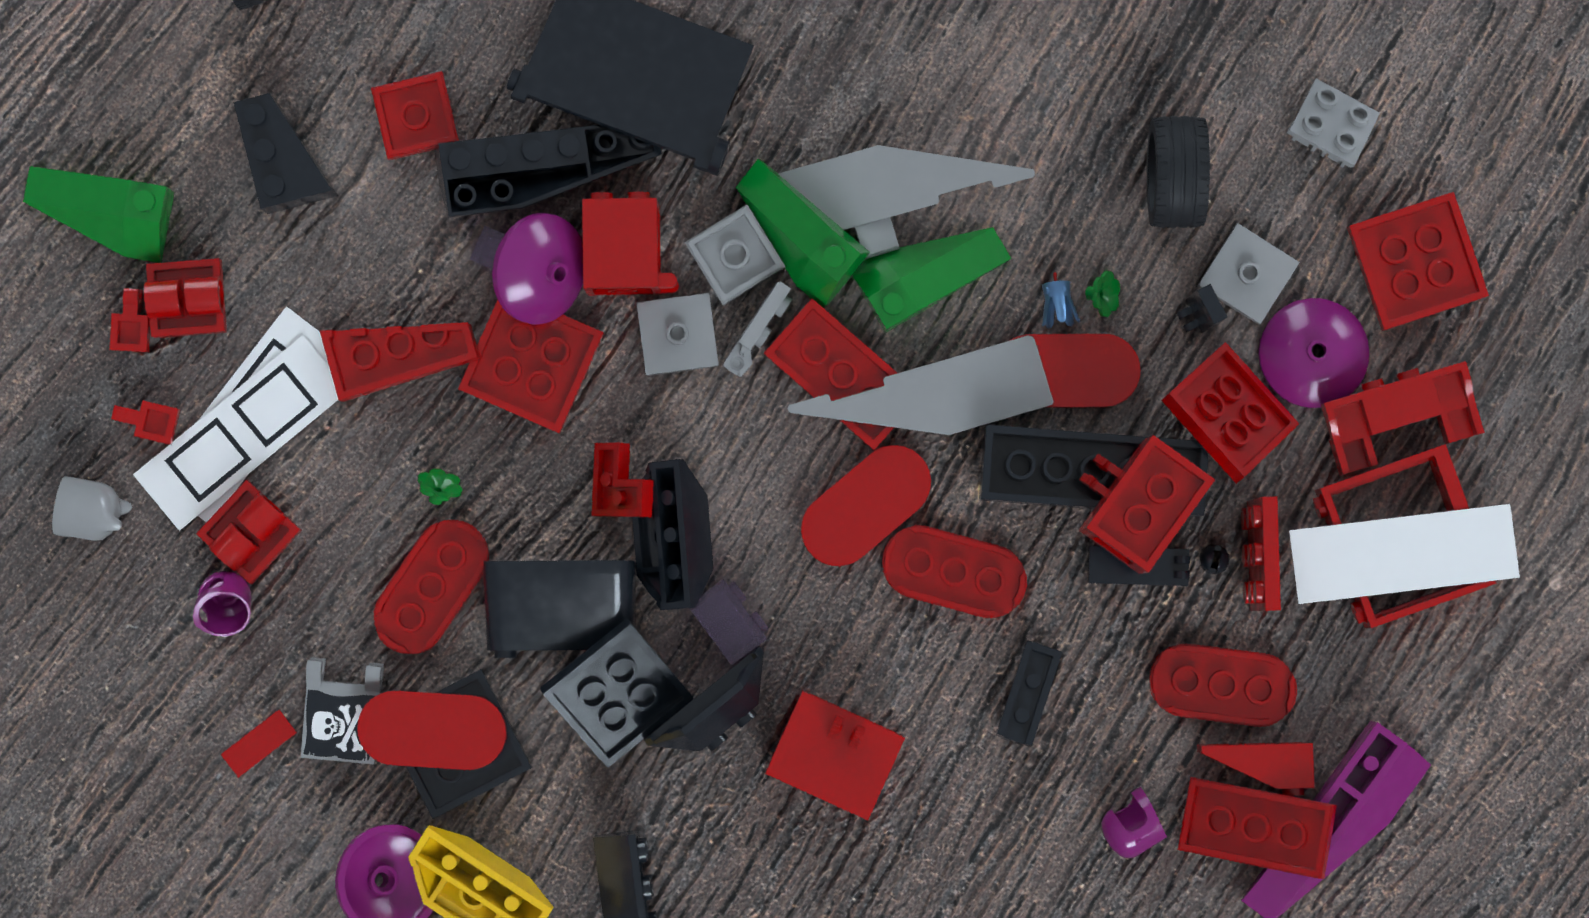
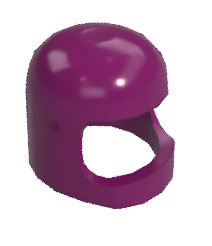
M230 571L215 572L205 578L200 585L198 598L193 609L195 626L213 636L222 637L235 635L244 630L249 623L251 615L252 595L249 584L242 576ZM200 608L205 612L207 622L201 619Z
M1141 787L1131 792L1132 801L1127 807L1118 812H1113L1112 809L1109 810L1101 822V829L1105 840L1111 849L1123 858L1136 857L1167 837L1151 802Z

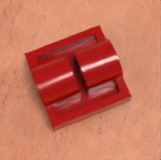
M220 258L146 264L147 282L144 284V303L146 314L150 319L152 338L227 332L223 270Z
M245 480L196 535L208 545V548L233 571H236L249 584H253L302 529L249 480Z

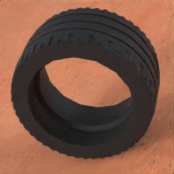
M1194 116L1152 118L1147 148V204L1150 225L1161 228L1204 226L1208 212L1210 187V150L1206 119Z

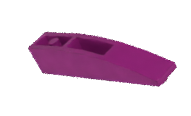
M1369 721L1313 799L1314 801L1337 805L1325 878L1391 822L1431 766L1410 745L1378 722ZM1263 868L1241 901L1264 918H1278L1323 879Z

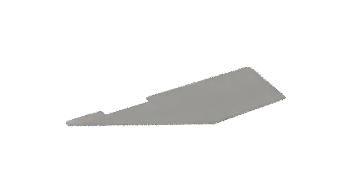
M877 145L778 174L843 230L938 204V196L944 193L987 181H992L994 187H1000L1035 176V171L1016 166Z
M1024 336L887 376L883 379L884 386L838 400L831 401L830 396L825 394L788 406V411L794 414L951 435L1053 404V398L1035 339L1032 336Z

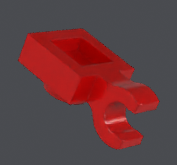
M124 288L123 314L111 313L109 350L149 352L150 319L147 315H140L143 305V290Z
M142 400L140 411L114 405L111 419L136 425L135 437L172 445L180 409Z

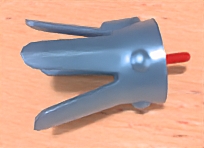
M1054 272V281L1042 284L1045 297L1042 326L1046 325L1047 329L1052 328L1054 311H1056L1058 321H1065L1068 326L1072 327L1074 324L1072 312L1077 322H1080V319L1071 299V282L1058 281L1057 273Z

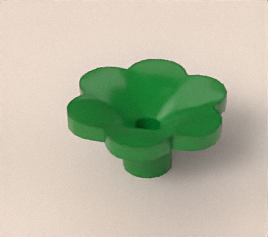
M1106 270L1102 273L1101 277H1096L1093 286L1086 288V299L1092 301L1094 308L1098 309L1101 317H1109L1111 311L1118 309L1120 283L1117 279H1114L1112 271Z
M435 468L431 469L429 473L422 472L418 475L417 482L420 484V492L429 496V502L434 505H441L443 501H448L451 497L461 496L462 487L459 485L460 479L454 474H446L445 471Z

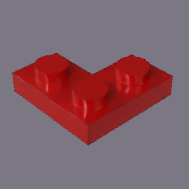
M594 443L591 516L652 517L654 480L629 479L630 443Z

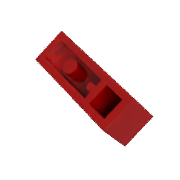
M1282 742L1197 745L1198 753L1268 786L1282 789L1283 795H1305L1304 788H1314L1313 743Z

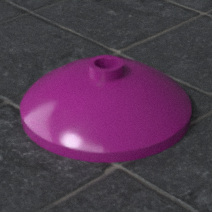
M547 213L532 214L516 222L504 235L497 248L492 271L494 291L502 308L518 321L528 324H544L557 319L572 306L583 285V242L577 230L567 220Z
M1321 298L1302 299L1283 307L1268 321L1260 338L1259 364L1266 382L1281 398L1300 407L1321 408L1320 404L1351 395L1360 385L1369 363V343L1361 323L1342 305ZM1315 344L1321 345L1324 349V355L1321 358H1317L1312 354V347Z
M379 825L363 831L348 844L340 857L335 877L338 902L347 918H428L433 910L423 904L413 867L408 858L422 836L420 833L401 825ZM380 873L383 877V882L380 886H377L375 877Z

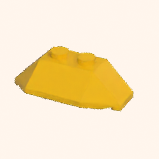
M429 825L408 856L423 904L444 918H547L554 908L529 876L468 836Z

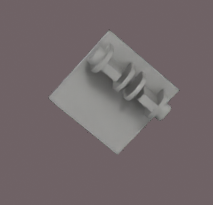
M1316 78L1295 120H1293L1288 128L1287 134L1292 136V141L1296 140L1307 147L1311 144L1310 151L1312 152L1316 148L1322 150L1320 154L1322 157L1328 153L1327 157L1339 163L1340 167L1343 168L1346 165L1351 168L1355 166L1380 112Z

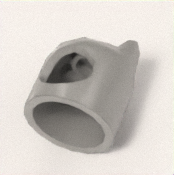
M64 476L60 482L54 504L53 534L90 541L103 540L112 534L113 531L120 530L122 522L119 520V517L122 514L129 513L132 505L128 501L120 499L114 489L107 484Z

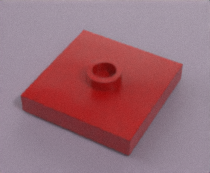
M443 71L371 88L388 160L435 150L439 143L459 141Z

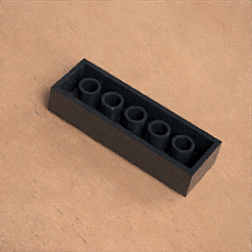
M986 425L983 436L979 501L1094 509L1102 497L1079 480L1083 473L1092 475L1106 488H1109L1116 479L1108 472H1104L1096 466V463L1093 462L1096 455L1100 454L1122 470L1141 442L1148 437ZM1159 438L1207 473L1209 453L1198 441ZM1206 494L1190 514V517L1204 516Z

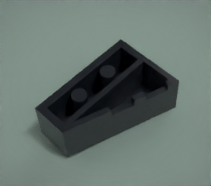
M270 93L233 102L261 210L271 214L338 196L279 103Z

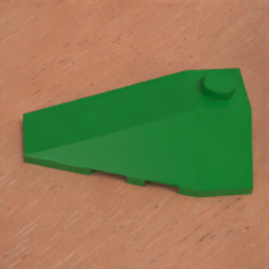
M757 159L736 188L784 263L785 269L795 285L825 309L870 252L761 159Z
M30 166L23 202L125 258L162 263L175 192L166 186Z
M991 227L899 247L898 250L868 258L852 274V278L882 329L887 333L1012 258L994 228Z

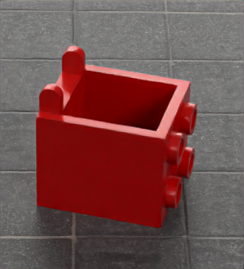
M595 192L591 193V199H582L583 288L588 296L672 294L678 291L679 283L673 273H661L660 206L657 198L650 197V192H629L628 198H613V193Z

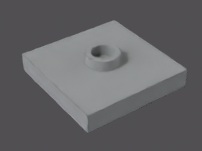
M748 205L743 206L684 242L723 306L785 269L784 263Z
M1237 223L1197 286L1203 288L1211 284L1220 301L1260 325L1300 262Z
M709 293L636 302L646 376L719 366Z

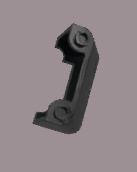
M483 561L487 651H494V658H517V651L588 650L626 618L636 628V561Z

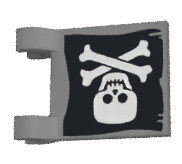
M311 657L310 660H307L306 696L301 758L375 764V759L366 753L359 741L357 725L364 706L373 697L381 694L384 664L369 663V665H366L365 684L323 680L326 658Z

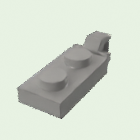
M781 281L774 284L723 362V367L739 377H742L753 364L751 358L752 347L756 345L760 348L772 331L767 327L774 314L781 317L792 301L787 296L791 290L790 287Z

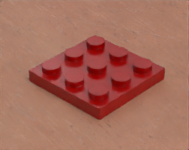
M1454 192L1347 227L1382 331L1489 296Z
M497 300L477 345L481 359L469 363L458 389L560 434L604 336V332L565 315H561L557 319L544 324L521 322L511 317Z
M1226 342L1161 400L1236 484L1250 473L1299 425L1298 421Z
M1278 496L1260 497L1247 501V508L1241 509L1242 530H1248V545L1242 546L1243 567H1249V582L1243 583L1244 604H1250V611L1281 610Z

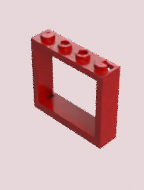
M1446 444L1316 489L1317 497L1313 498L1314 508L1319 519L1325 518L1327 526L1342 524L1332 498L1333 495L1429 461L1446 510L1469 509ZM1495 580L1449 586L1376 613L1373 611L1368 596L1354 597L1355 602L1351 603V609L1358 624L1363 622L1364 628H1374L1497 583Z

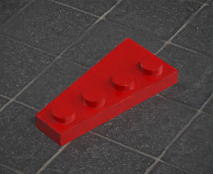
M468 322L320 331L337 397L341 402L481 359L472 326Z

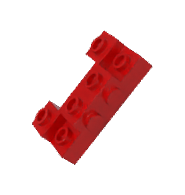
M1466 361L1423 374L1419 373L1418 368L1396 374L1398 378L1396 382L1384 385L1383 378L1361 384L1363 392L1320 404L1331 440H1329L1339 476L1378 465L1370 436L1415 422L1437 417L1445 444L1485 433L1477 409L1472 380Z

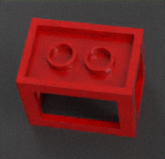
M1154 435L1141 442L1122 470L1100 454L1096 455L1093 460L1096 466L1116 478L1109 488L1099 483V480L1090 474L1083 473L1079 479L1102 497L1079 531L1139 574L1150 572L1216 480Z
M802 690L765 774L865 820H869L905 737Z

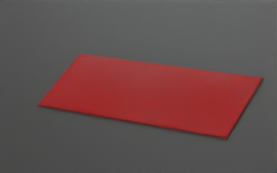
M278 710L224 751L221 756L239 778L297 732L282 712Z

